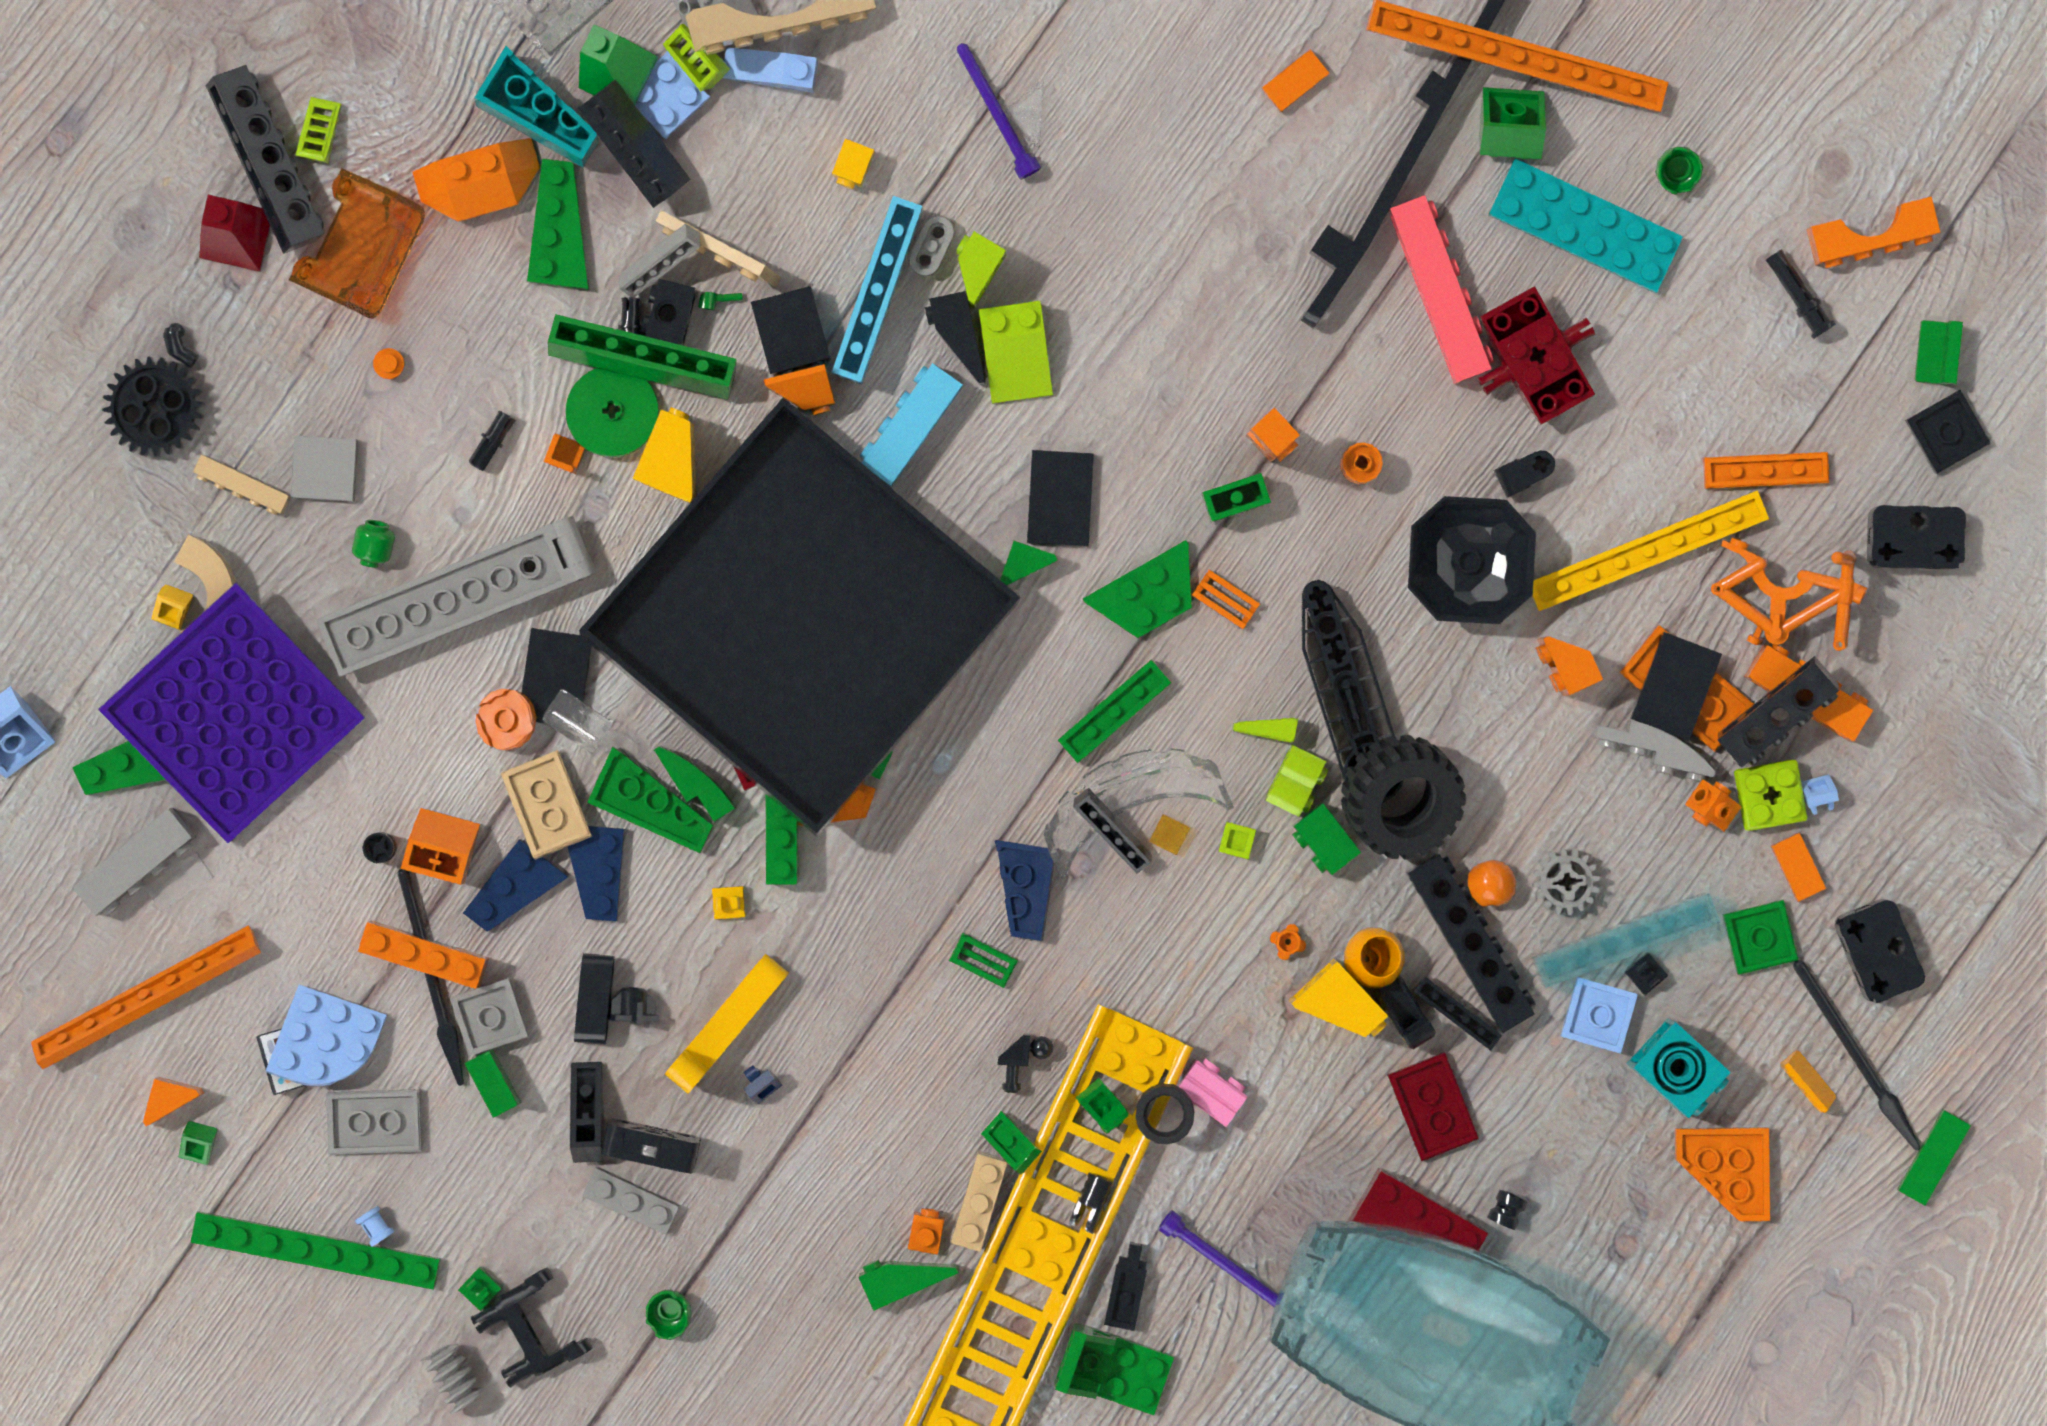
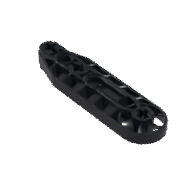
M1314 580L1306 584L1301 594L1302 652L1343 781L1348 782L1349 778L1345 775L1348 771L1347 767L1348 765L1354 767L1357 764L1355 759L1361 752L1364 755L1366 754L1365 746L1370 751V745L1375 742L1379 745L1383 744L1379 740L1391 736L1395 737L1362 630L1330 585L1321 580ZM1313 587H1317L1319 591L1324 590L1326 596L1321 598L1323 608L1330 605L1331 611H1323L1314 616L1313 610L1319 609L1316 600L1311 601L1309 595L1313 593ZM1335 601L1347 617L1340 619ZM1305 609L1312 626L1308 630H1305ZM1324 616L1331 617L1335 622V629L1330 634L1322 633L1318 627L1319 620ZM1350 620L1358 632L1362 645L1353 648L1349 647L1342 625L1343 621ZM1313 631L1321 658L1309 661L1305 649V633ZM1339 634L1341 640L1334 642L1337 650L1343 649L1344 655L1340 657L1341 662L1337 664L1335 659L1329 660L1328 654L1332 652L1331 644L1327 643L1324 646L1322 639H1330ZM1363 648L1371 674L1359 678L1351 651ZM1323 661L1331 687L1319 691L1311 664ZM1369 678H1373L1380 704L1368 707L1360 682ZM1350 687H1356L1369 728L1368 730L1362 729L1359 720L1361 718L1360 712H1358L1353 690L1349 689ZM1344 689L1343 693L1351 712L1352 721L1355 720L1358 732L1352 734L1339 691ZM1332 690L1340 717L1328 720L1320 694ZM1382 707L1390 733L1378 737L1370 711ZM1342 720L1350 745L1341 749H1337L1330 723ZM1371 735L1373 742L1356 746L1355 739ZM1351 749L1343 766L1339 753ZM1404 780L1395 784L1387 792L1383 802L1397 794Z

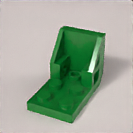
M1075 1323L1055 1379V1390L1096 1399L1098 1396L1154 1416L1174 1356L1087 1325Z

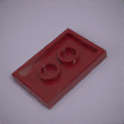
M1445 1052L1387 1074L1421 1161L1479 1139Z

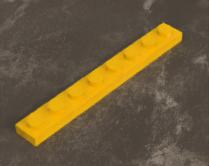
M1758 490L1533 580L1532 598L1538 612L1768 520L1769 517Z

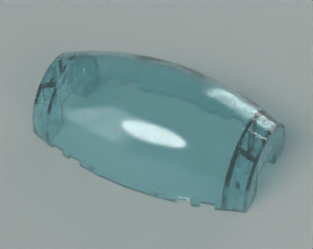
M1313 1221L1308 1226L1297 1246L1283 1280L1274 1308L1269 1333L1272 1344L1285 1353L1299 1367L1302 1366L1315 1375L1316 1379L1323 1384H1328L1341 1392L1344 1397L1360 1406L1404 1426H1574L1571 1412L1591 1365L1599 1368L1610 1341L1608 1333L1576 1305L1545 1283L1505 1261L1473 1247L1437 1235L1397 1226L1357 1221Z

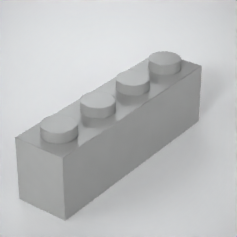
M169 808L72 886V888L95 916L102 913L108 916L121 906L118 900L128 893L131 897L145 886L142 881L151 873L156 877L168 868L169 864L166 861L176 854L178 857H181L193 847L191 841L196 838V835L174 808Z

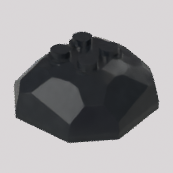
M1444 496L1411 525L1407 588L1436 621L1501 624L1533 595L1536 532L1508 500Z

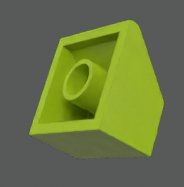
M974 231L971 237L967 235L963 237L956 251L959 255L958 262L969 306L975 309L1004 261L1006 250Z

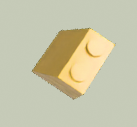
M670 407L669 412L661 409L632 479L691 503L696 497L694 424L688 421L690 416L687 413Z
M1334 958L1288 1000L1300 1011L1363 1037H1367L1369 1034L1374 1037L1387 1025L1384 1020L1388 1015Z

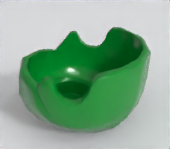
M1673 147L1666 150L1657 160L1655 173L1658 183L1666 191L1676 195L1678 193L1690 192L1694 189L1702 177L1703 165L1699 155L1688 147Z
M672 1289L662 1290L654 1294L646 1305V1324L653 1329L655 1336L659 1339H675L681 1336L691 1323V1305L678 1291H673Z

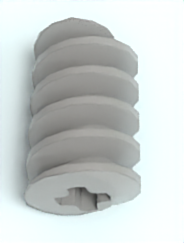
M458 1344L444 1346L421 1360L432 1361L426 1368L427 1372L437 1370V1375L432 1379L433 1383L443 1381L444 1384L438 1390L439 1394L449 1392L450 1395L444 1403H455L456 1406L451 1410L450 1414H454L474 1403L483 1392L482 1388H471L477 1381L476 1377H465L471 1370L470 1366H459L465 1360L464 1355L454 1356V1353L459 1349Z

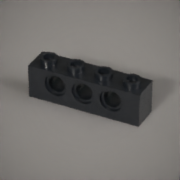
M1814 656L1719 731L1718 741L1741 768L1747 763L1754 765L1765 755L1763 751L1771 744L1774 746L1781 744L1789 736L1788 731L1795 725L1801 727L1811 720L1814 716L1812 712L1819 706L1825 708L1834 702L1838 697L1836 693L1839 691V683ZM1801 689H1808L1813 693V697L1808 701H1801L1796 697V693ZM1783 708L1789 715L1784 720H1776L1772 717L1771 713L1775 709ZM1757 727L1762 729L1765 734L1760 739H1752L1748 736L1747 732L1751 728Z

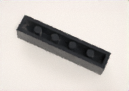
M1089 787L1074 798L1073 807L1136 874L1152 862V854Z
M1423 976L1413 989L1414 993L1490 1051L1502 1037L1500 1033L1427 977Z

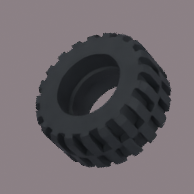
M1402 735L1400 740L1391 736L1385 738V743L1379 745L1375 742L1369 746L1370 751L1365 755L1361 752L1356 757L1357 764L1354 767L1350 766L1345 774L1349 778L1348 782L1344 781L1342 783L1341 792L1345 797H1342L1341 805L1346 813L1345 818L1349 825L1372 851L1379 855L1384 854L1387 858L1398 859L1399 855H1401L1404 860L1415 858L1417 853L1421 856L1431 853L1430 848L1435 845L1439 848L1445 843L1443 839L1448 834L1450 836L1453 835L1457 829L1455 826L1456 821H1461L1464 814L1461 806L1466 804V794L1463 792L1465 785L1463 778L1458 774L1457 768L1435 744L1431 745L1428 740L1421 737L1415 740L1412 735ZM1413 777L1426 779L1423 797L1416 807L1401 816H1381L1383 799L1395 784Z

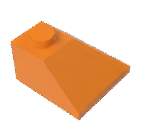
M824 364L764 379L765 386L770 391L782 398L784 397L787 401L805 412L812 411L813 416L830 412V406L836 404L828 371Z

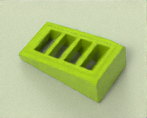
M681 24L662 44L700 92L713 88L730 70L716 53L707 55L706 50L694 52L690 58L687 56L691 49L694 50L689 28L685 24ZM685 39L687 43L679 49L677 45ZM701 59L703 63L698 67L696 63ZM709 69L711 72L707 75L705 72Z
M310 97L296 151L298 158L329 164L341 103ZM316 107L332 110L331 116L315 113ZM313 119L328 122V128L312 125ZM310 132L326 134L325 140L310 137ZM308 143L323 146L322 151L307 149Z
M1283 718L1242 721L1233 723L1232 730L1233 732L1292 743L1295 739L1298 719Z

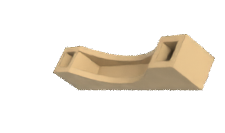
M816 0L805 9L788 15L760 16L742 12L724 3L693 9L685 17L695 52L706 50V54L709 55L725 50L724 46L735 44V48L752 45L753 40L758 38H764V42L774 41L782 38V33L792 31L793 36L810 32V27L821 25V29H829L838 26L839 21L849 19L850 23L860 22L868 19L867 14L876 9L874 0Z

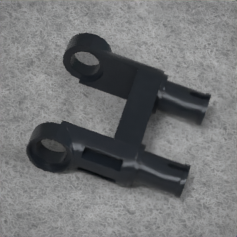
M548 1267L531 1275L522 1284L498 1296L494 1300V1305L471 1316L473 1325L486 1319V1321L475 1327L479 1334L501 1321L507 1322L525 1354L524 1359L501 1370L504 1379L516 1373V1375L506 1381L510 1388L533 1374L541 1376L562 1363L570 1362L593 1349L586 1337L578 1342L573 1340L547 1355L519 1305V1301L541 1290L545 1283L553 1279Z

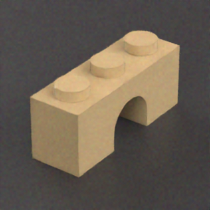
M978 1151L951 1239L952 1244L981 1252L1007 1166L1004 1158Z

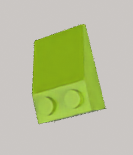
M1041 301L979 309L992 404L1052 396L1053 391Z

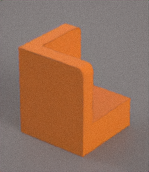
M554 433L543 462L576 474L585 449L578 442Z

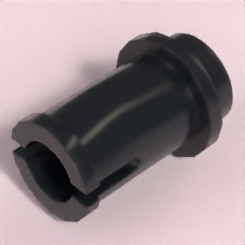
M627 297L621 298V325H618V330L639 335V331L642 328L640 326L642 299L629 297L628 300Z

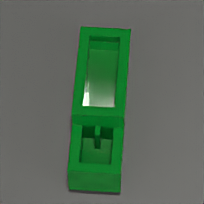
M662 746L654 749L686 802L698 796L714 822L736 809V806L725 791L697 765Z

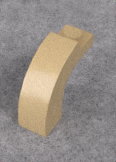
M188 534L174 562L194 572L202 580L207 592L206 610L236 580L231 567L218 550L207 542Z

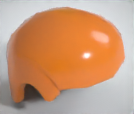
M1489 860L1472 868L1468 874V887L1472 897L1479 905L1484 907L1495 905L1498 907L1508 903L1515 895L1516 879L1511 868L1504 862Z

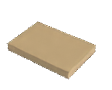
M559 750L501 773L531 854L535 860L592 837Z

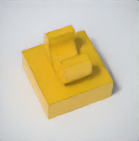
M744 886L712 888L714 919L746 917Z

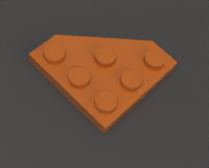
M1768 1127L1675 1128V1160L1738 1221H1770Z

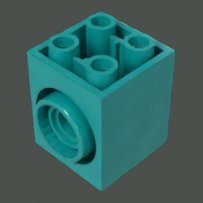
M1669 1018L1664 1021L1626 1063L1679 1113L1687 1118H1690L1692 1114L1697 1117L1707 1107L1708 1103L1705 1100L1713 1092L1718 1094L1729 1082L1726 1077L1731 1073L1678 1023ZM1675 1059H1680L1682 1063L1680 1070L1676 1073H1671V1063Z

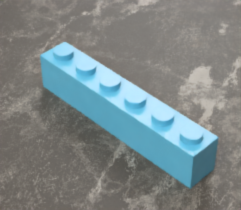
M896 196L892 197L832 370L833 375L863 384L921 218L923 206Z

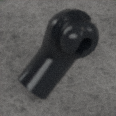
M172 323L169 327L165 328L163 333L167 353L187 367L192 368L199 355L183 346L182 337L185 332L183 326L179 323Z

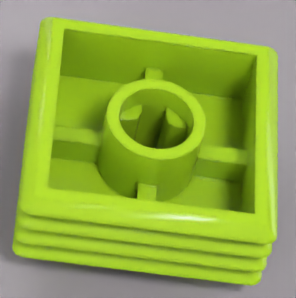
M1786 760L1734 771L1745 830L1752 831L1807 820L1798 762L1796 760ZM1770 786L1773 791L1778 792V797L1774 798V803L1772 804L1770 800H1766L1763 797V794L1768 793V787Z

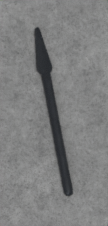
M399 869L397 873L413 934L428 940L410 872ZM424 973L439 1025L437 1037L457 1084L462 1086L464 1079L457 1029L450 1022L438 977Z
M1796 960L1793 963L1794 970L1877 1096L1881 1112L1916 1151L1919 1150L1920 1145L1898 1098L1887 1091L1806 964L1802 960Z

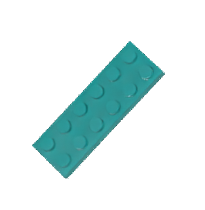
M1516 158L1513 160L1488 216L1655 294L1658 292L1683 236Z

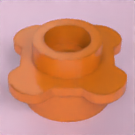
M1288 924L1286 929L1280 932L1274 931L1270 935V941L1276 945L1278 949L1277 955L1282 960H1287L1291 954L1303 952L1306 948V943L1300 939L1298 935L1299 929L1295 924ZM1290 939L1291 944L1286 945L1285 940Z

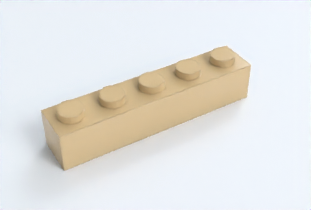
M205 455L200 456L193 471L198 474L196 478L207 482L209 479L215 482V487L224 491L225 488L232 490V495L240 499L245 496L250 499L249 503L260 507L262 504L268 507L266 511L277 515L278 512L284 514L291 499V496Z

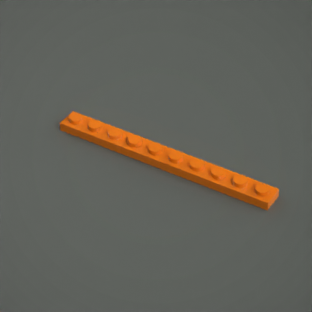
M1373 0L1366 31L1654 112H1661L1669 83L1668 81L1380 0Z

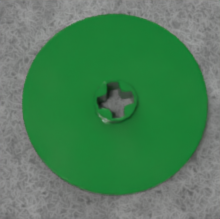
M596 368L583 375L574 384L567 398L565 413L568 428L580 446L598 456L621 457L635 452L649 440L658 418L659 409L656 395L647 380ZM611 404H614L616 409H621L620 412L615 414L616 418L610 419L608 414H604V411H607Z

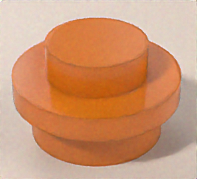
M392 348L380 350L373 360L375 372L384 379L398 377L403 372L405 365L401 353Z

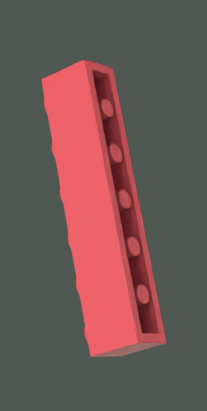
M1424 195L1390 208L1388 213L1453 383L1457 384L1490 371V363L1494 362L1488 345L1483 346L1479 338V334H1482L1483 331L1477 316L1471 317L1468 306L1472 303L1466 287L1460 288L1457 277L1461 274L1455 258L1449 259L1445 249L1450 246L1446 233L1443 229L1438 230L1434 219L1438 218V213L1432 200L1427 201Z

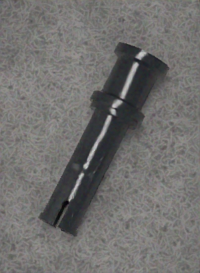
M1782 249L1765 260L1798 308L1796 314L1799 318L1802 317L1812 331L1811 337L1813 339L1836 325L1834 320L1830 321L1820 306L1822 303L1820 298H1814Z

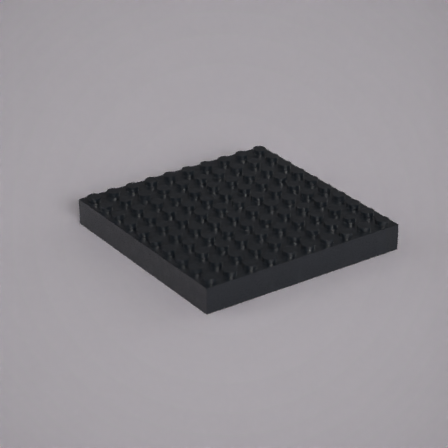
M783 397L580 628L579 633L592 647L812 834L818 837L1019 604L1021 597Z

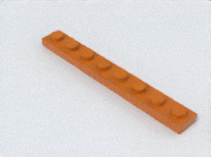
M248 925L31 1041L37 1064L43 1070L260 954L261 951L254 931Z

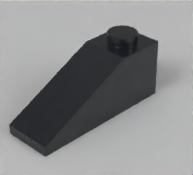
M966 291L930 298L931 306L925 307L928 325L935 324L936 332L979 385L985 384Z
M602 1062L571 1063L570 1151L573 1163L604 1162V1155L601 1154L605 1135Z

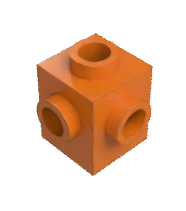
M1703 779L1685 803L1688 808L1695 812L1692 815L1693 819L1705 827L1712 824L1725 832L1742 807L1729 797L1732 791L1717 781L1714 785H1711Z

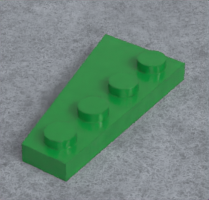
M542 158L527 282L589 290L573 162Z
M612 746L587 803L697 853H701L713 824Z

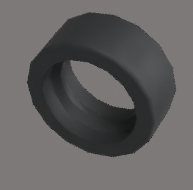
M1161 1083L1151 1086L1141 1095L1137 1103L1135 1118L1139 1130L1147 1139L1157 1144L1168 1145L1179 1142L1189 1133L1193 1126L1195 1110L1191 1098L1183 1089L1174 1084ZM1171 1096L1182 1105L1184 1112L1183 1120L1175 1130L1160 1132L1154 1129L1148 1122L1147 1108L1155 1098Z

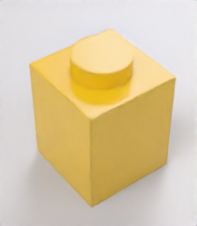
M845 139L832 171L833 177L838 178L836 183L852 190L855 185L862 187L875 154L874 149Z

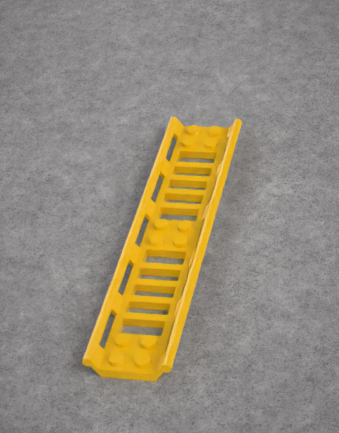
M1100 1004L1097 1005L1034 1141V1144L1042 1152L1022 1175L1019 1174L903 1426L918 1425L940 1375L944 1377L921 1426H983L941 1406L950 1385L998 1406L989 1426H1001L1009 1406L1013 1408V1411L1006 1426H1020L1151 1141L1138 1128L1135 1118L1136 1108L1133 1115L1129 1113V1116L1123 1121L1128 1126L1120 1143L1074 1122V1116L1080 1106L1076 1097L1089 1086L1095 1071L1144 1093L1151 1086L1158 1085L1164 1070L1167 1069L1169 1073L1164 1083L1177 1085L1193 1047ZM1097 1037L1099 1038L1098 1043L1073 1094L1071 1093L1072 1088ZM1171 1096L1157 1097L1147 1118L1154 1129L1157 1128ZM1057 1122H1060L1038 1173L1033 1178L1032 1175ZM1067 1132L1115 1153L1107 1171L1061 1150L1060 1147ZM1126 1153L1130 1155L1105 1211L1103 1210L1094 1234L1085 1231L1086 1223L1092 1211V1208L1089 1206L1086 1207L1089 1210L1079 1232L1032 1210L1041 1188L1074 1203L1077 1202L1078 1197L1081 1195L1080 1192L1047 1177L1054 1160L1087 1175L1088 1172H1092L1114 1181ZM1018 1206H1020L1021 1210L997 1262H993ZM1088 1237L1091 1239V1242L1065 1295L1062 1291ZM1005 1267L1052 1289L1042 1311L995 1289ZM979 1290L983 1291L958 1346H954ZM991 1300L1036 1321L1037 1323L1030 1338L1028 1339L983 1318L982 1316L989 1301ZM1048 1322L1052 1324L1051 1329L1028 1379L1023 1376ZM978 1328L1023 1349L1024 1351L1017 1366L1015 1367L970 1346L969 1344L976 1329ZM963 1357H967L1010 1377L1011 1379L1004 1394H1000L957 1374L956 1372Z

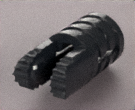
M1088 1172V1178L1084 1183L1080 1197H1078L1069 1224L1076 1227L1081 1221L1086 1207L1089 1206L1092 1208V1211L1086 1223L1085 1231L1094 1234L1105 1208L1104 1204L1107 1202V1197L1115 1182Z

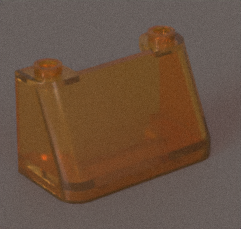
M341 168L332 184L333 197L341 203L316 258L305 256L298 260L293 266L289 281L367 318L373 319L381 313L423 225L425 210L421 205L399 193Z

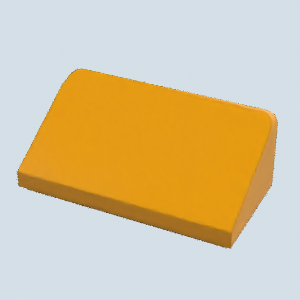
M1798 1050L1794 1051L1780 1063V1066L1819 1112H1827L1836 1099L1835 1093Z

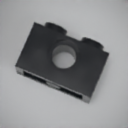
M659 279L658 286L652 285L648 303H652L653 306L650 316H644L641 333L646 334V337L684 346L697 289ZM665 306H673L676 309V317L671 322H664L660 319V311Z

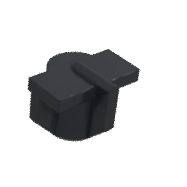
M623 987L610 1000L608 1020L630 1022L636 1025H641L642 1022H659V1015H656V1001L644 988Z

